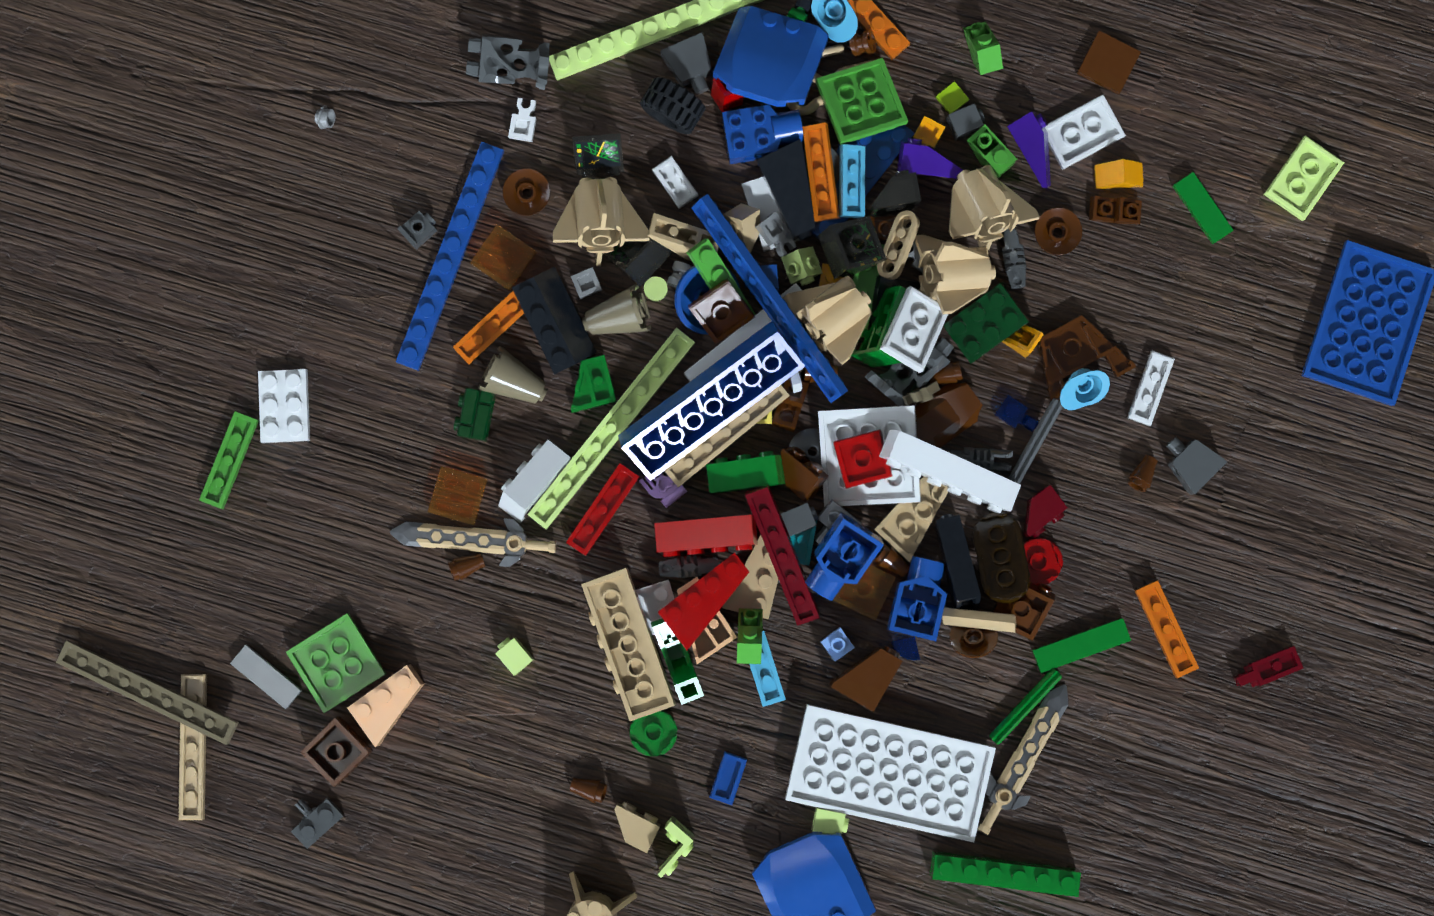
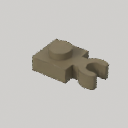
M935 381L922 388H915L902 398L906 406L919 401L924 403L933 399L932 394L939 391L940 387L938 382Z

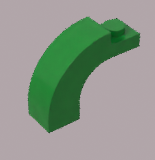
M662 618L651 622L681 704L703 697L704 693L688 650L684 648Z

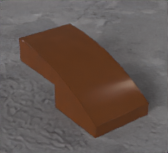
M790 380L785 381L783 388L790 396L777 406L772 426L791 432L795 431L809 383L801 381V391L793 393Z

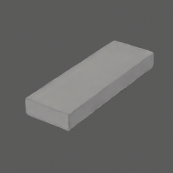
M245 645L230 663L285 709L291 705L302 691L300 687L248 645Z

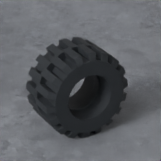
M659 77L653 79L640 101L641 107L648 115L664 126L682 134L692 133L706 109L702 101L689 90L671 80Z

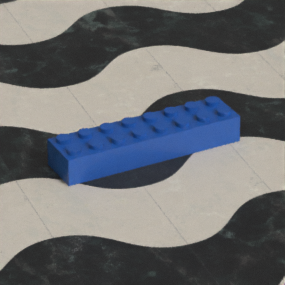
M771 321L620 433L618 437L621 447L651 481L804 368L805 365L797 351L774 322Z

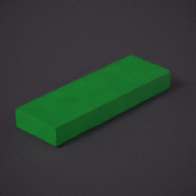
M1194 172L1172 186L1212 245L1234 231Z

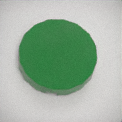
M661 710L633 720L630 725V739L638 752L646 756H660L667 753L673 747L677 740L678 729L671 715Z

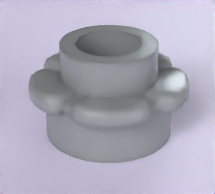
M322 106L321 110H317L315 113V122L320 129L332 128L335 123V112L333 109H328L327 106Z

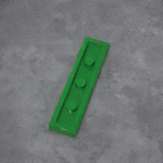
M1120 618L1032 650L1039 672L1043 673L1131 641L1124 619Z

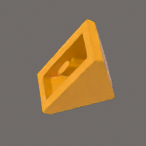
M1121 159L1094 165L1095 189L1144 186L1141 162Z
M1024 325L1002 342L1026 358L1031 354L1044 334Z

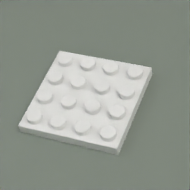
M915 405L818 411L821 464L824 469L823 471L829 475L823 484L824 507L831 499L840 506L921 502L920 478L907 474V469L900 466V469L891 467L892 477L845 488L833 443L837 440L881 429L884 443L889 430H900L917 438Z

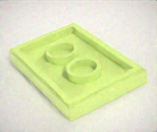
M1305 135L1263 195L1301 221H1304L1345 162Z

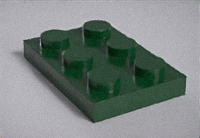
M1000 283L944 324L943 327L970 364H972L1030 321L1004 285Z

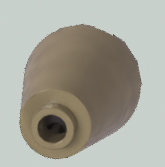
M633 285L586 311L585 317L582 318L585 330L590 331L592 335L650 331L651 324L647 325L646 319L650 318V312L643 292H637V289L640 287Z
M499 346L497 350L500 354L499 356L494 354L482 376L485 384H479L478 389L534 404L538 400L542 402L548 391L545 388L546 382L506 349Z

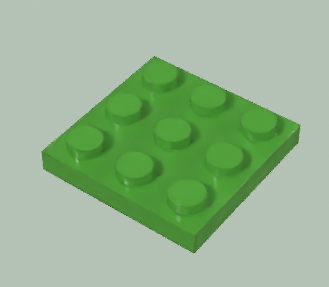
M883 58L816 78V85L840 145L908 123L907 116Z
M349 613L286 651L323 713L328 712L386 675L385 670Z

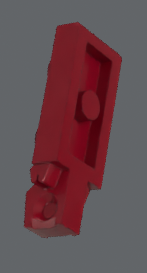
M1290 646L1249 663L1243 667L1244 673L1233 678L1237 686H1243L1248 683L1251 684V687L1262 686L1299 671L1304 667L1295 646Z

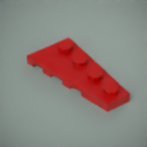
M734 553L658 611V614L686 650L691 647L748 575L749 570Z

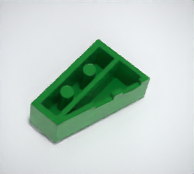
M902 286L886 288L876 310L872 314V316L876 317L874 323L869 330H864L862 336L865 339L859 350L854 349L851 356L873 368L901 363L880 350V347L906 288Z
M773 451L760 452L759 457L751 458V454L738 455L735 461H728V457L714 459V464L706 465L710 493L741 491L769 485V487L781 484L786 485L781 455H774Z

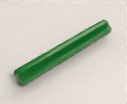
M1051 669L989 735L990 739L994 743L1000 744L1061 680L1062 675L1056 669Z

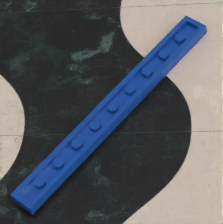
M481 141L397 356L396 363L417 371L420 370L503 157V149Z
M708 194L700 198L692 207V210L769 318L800 355L805 368L829 402H834L848 391L843 380L835 373L828 359L820 352L815 341L810 338L800 320L795 317L787 302L775 289L773 282L768 279L760 268L759 263L746 248L745 243L735 233L730 222L722 215L717 204Z

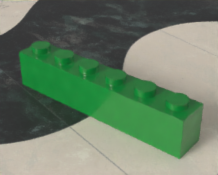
M932 851L930 877L934 880L1079 897L1081 872L1075 868Z

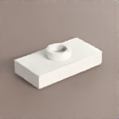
M672 156L652 169L678 209L698 197V193Z

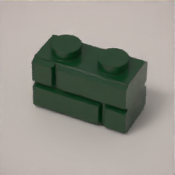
M469 388L465 389V393L460 394L458 407H462L460 417L456 416L454 422V430L457 431V436L487 442L495 394Z

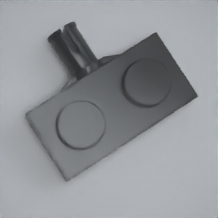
M329 797L312 809L301 798L295 806L304 816L291 832L308 849L336 824L344 814Z

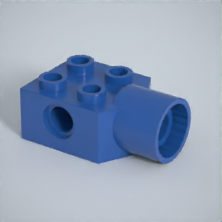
M770 105L722 112L729 164L755 161L778 150L780 146L789 145L799 139L802 143L804 142L799 109L775 113Z
M841 512L815 549L814 553L818 563L805 580V583L822 597L833 601L844 583L857 584L884 546L881 537Z
M912 556L907 580L897 583L887 630L932 641L937 640L947 593L940 588L945 567L944 563Z

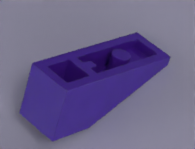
M1031 111L1007 127L1042 188H1048L1051 186L1048 132L1045 129L1048 124L1041 113L1037 115L1036 112Z
M908 138V142L901 141L897 170L900 172L958 179L957 175L963 171L929 146L922 144V139Z

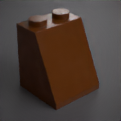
M887 646L884 649L878 647L831 680L829 686L874 712L903 662L898 658L900 653Z

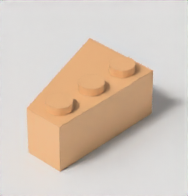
M698 577L677 590L678 596L699 580ZM720 610L692 644L697 664L737 638Z
M409 664L347 708L374 747L380 746L386 735L425 683L413 666Z

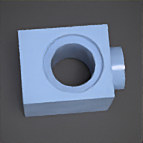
M840 627L820 641L835 662L855 648Z

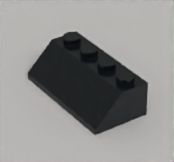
M555 267L512 287L554 374L597 353Z

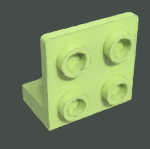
M674 816L666 822V836L676 844L678 842L681 843L660 866L658 876L661 878L665 873L669 876L678 866L677 863L679 861L677 859L681 855L686 857L694 847V834Z

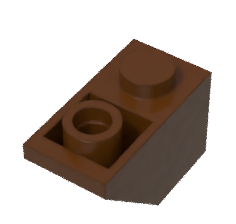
M794 446L784 448L781 451L786 487L803 501L814 498L829 475L823 471L824 469L820 464L810 461L802 449Z

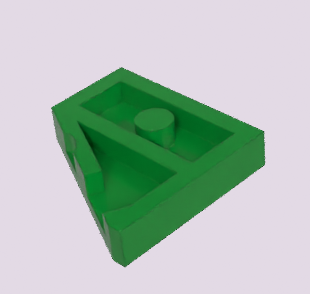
M605 355L582 360L571 412L575 413L617 402Z

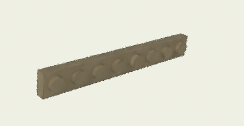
M72 641L65 642L56 663L225 745L230 743L239 723Z

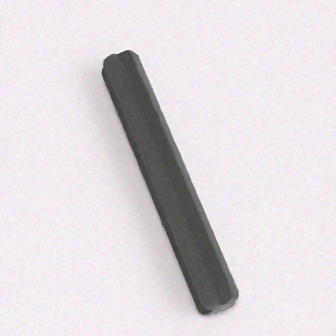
M1053 398L1008 477L1009 480L1018 484L1021 483L1063 408L1060 400Z

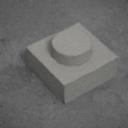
M593 267L571 276L580 299L602 291Z

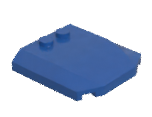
M754 6L739 8L713 71V78L716 80L719 78L726 84V89L733 94L769 105L784 107L786 103L799 102V105H804L829 35L814 24Z
M811 832L770 850L757 868L755 867L752 871V875L772 916H870L876 911V907L841 833L822 834V832Z

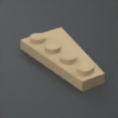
M924 476L920 479L921 502L898 503L874 529L908 562L911 561L912 556L948 493L947 486L942 484L940 487L928 483V478Z
M760 535L758 545L754 546L745 563L746 568L749 570L748 575L722 608L739 612V608L763 609V618L769 619L778 576Z

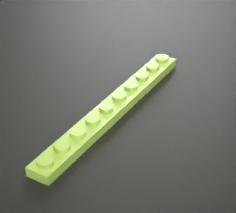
M693 0L549 56V62L558 81L736 12L739 8L751 6L764 0Z
M678 328L673 331L527 514L546 530L549 528L619 440L618 435L631 425L694 346L695 342Z

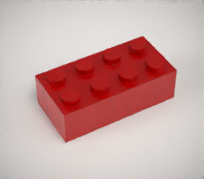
M753 515L654 523L656 550L658 553H663V557L681 556V551H687V555L705 554L704 549H711L712 553L729 552L728 547H735L736 551L752 550V545H758L756 522Z

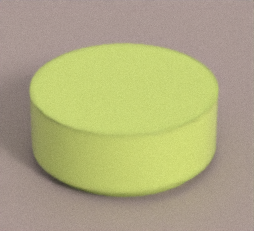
M651 277L644 284V293L652 301H660L667 294V283L661 277Z

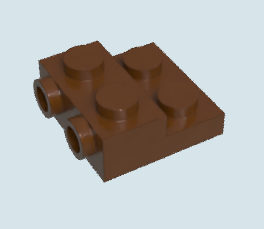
M1030 582V587L1022 598L1011 603L997 602L992 612L1016 615V633L1033 641L1055 601V594L1052 593V588L1046 584L1040 583L1037 586Z

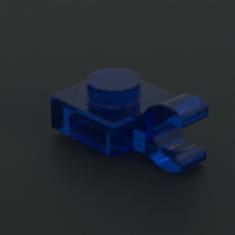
M1009 395L994 415L1014 429L1019 423L1033 432L1039 424L1032 417L1025 415L1028 407Z

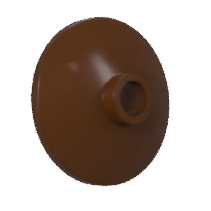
M528 168L520 169L513 172L506 179L503 186V198L508 208L514 213L522 216L535 215L548 204L550 186L547 179L540 172ZM530 190L532 192L531 196L525 198L523 196L524 191Z
M1052 208L1044 212L1039 217V220H1037L1034 230L1035 238L1038 245L1047 253L1065 255L1073 251L1080 243L1082 225L1079 218L1070 210ZM1054 229L1061 231L1060 237L1053 235Z
M953 626L950 631V644L958 654L964 657L980 658L994 650L998 642V632L995 630Z

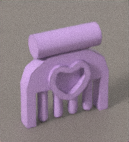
M663 473L659 474L660 477L656 476L653 478L656 485L645 476L646 481L653 488L652 490L643 479L639 480L655 499L663 498L661 502L666 508L687 492L683 485L677 487L668 475L664 476Z

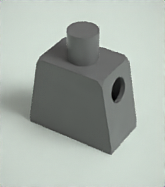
M702 33L661 50L663 61L680 86L685 87L692 84L696 95L704 93L709 89L705 78L712 75V68Z
M1175 436L1166 445L1175 455L1168 462V466L1189 495L1196 494L1227 463L1224 458L1196 439L1189 441L1185 445Z

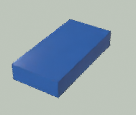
M724 751L709 798L729 805L733 804L747 758Z

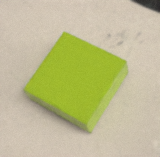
M955 81L936 96V99L948 114L957 111L970 100Z

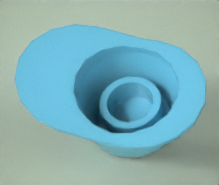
M812 0V13L831 40L837 43L846 42L856 34L858 19L848 0Z
M1076 370L1061 390V405L1064 409L1076 410L1099 402L1109 390V377L1100 370Z

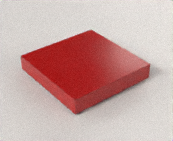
M881 429L833 442L845 488L893 476L891 466L886 464L887 460L879 457L884 445Z

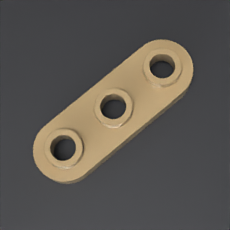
M911 211L900 212L894 220L881 254L882 260L877 264V271L884 278L895 280L903 271L920 226L919 218ZM911 222V226L906 228V225ZM903 244V247L898 250V246ZM894 266L893 271L889 272V269Z

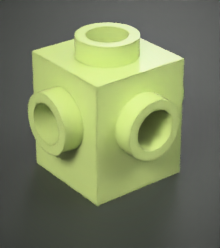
M813 246L797 249L781 257L791 284L801 283L804 286L814 282V277L822 274Z

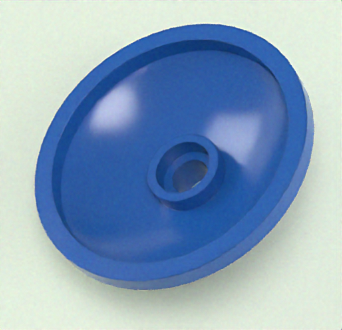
M693 266L684 273L678 282L674 299L675 309L679 319L687 328L700 334H708L688 308L690 303L698 299L700 293L704 295L710 290L697 268ZM728 269L729 273L731 274V276L733 277L734 281L740 289L739 283L735 275Z

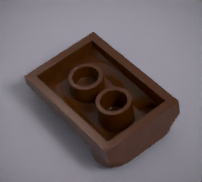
M948 383L933 394V399L920 403L915 407L918 439L941 448L978 421V415L983 405L967 383Z

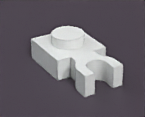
M518 98L517 107L519 114L512 113L508 137L509 139L533 142L536 117H532L531 114L536 108V101L531 100L530 107L523 108V99Z

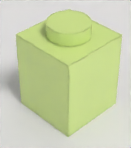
M507 637L497 646L500 650L495 653L514 676L534 660L516 637L512 640Z
M816 807L811 830L812 832H822V834L846 833L849 818H845V813Z

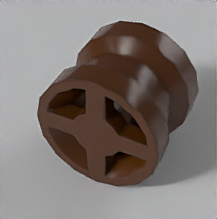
M865 30L862 34L856 32L849 40L852 54L855 57L861 56L865 52L872 54L876 51V40L871 30Z

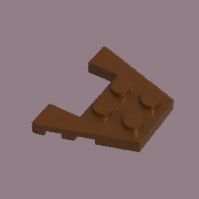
M1082 315L1042 336L1039 341L1050 401L1053 398L1060 400L1061 390L1065 385L1062 380L1063 378L1102 357H1105L1116 378L1136 367L1134 362L1121 353L1122 351L1112 345Z

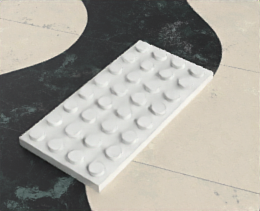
M807 704L785 800L974 842L996 748Z

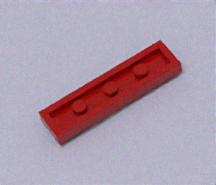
M619 463L566 543L587 556L640 476Z

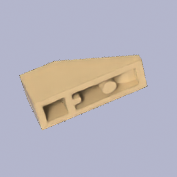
M656 213L652 215L648 237L684 259L691 261L686 252L704 238L709 239L716 252H718L719 246L707 230Z

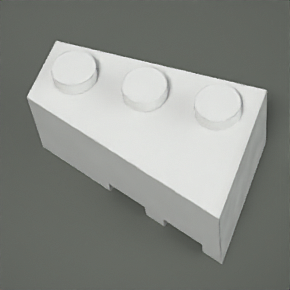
M549 440L544 445L539 443L531 453L532 459L528 463L524 461L516 470L518 475L514 480L509 478L501 488L503 493L498 506L519 523L524 520L527 511L538 502L539 497L550 487L570 460V456Z

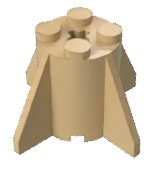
M985 165L973 171L963 170L957 175L958 180L953 185L951 195L949 233L952 239L973 235L975 240L977 239L979 247L985 246L989 251L993 241L1004 237L1002 232L1007 229L1011 232L1017 224L1039 220L1040 216L1037 210L998 179L991 165Z
M586 177L579 180V185L576 187L553 230V243L578 242L579 247L582 248L583 245L587 248V252L596 253V266H601L602 253L614 251V246L620 244L621 247L625 241H649L650 237H648V228L621 191L620 186L617 184V179L613 177L605 179Z
M916 235L914 241L921 257L919 268L923 267V275H919L921 286L919 291L933 300H937L942 314H952L981 294L988 292L991 280L996 277V269L990 263L987 247H966L926 235Z
M848 275L836 283L788 293L783 297L795 317L802 324L804 323L807 329L806 332L815 341L820 352L828 350L842 365L850 359L872 315V311L868 306L871 303L869 296L864 291L859 292L854 281Z
M575 872L569 873L575 901L567 916H617V912L637 898V894L634 892L613 903L605 894L594 891L585 893Z

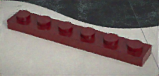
M769 485L746 492L745 497L797 626L819 619V610L809 586L805 583V575Z

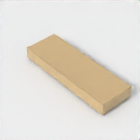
M944 607L943 625L1016 632V615L947 607Z

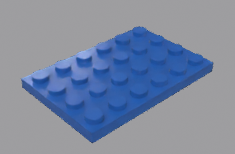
M1349 240L1345 241L1301 376L1389 406H1395L1434 286V269Z

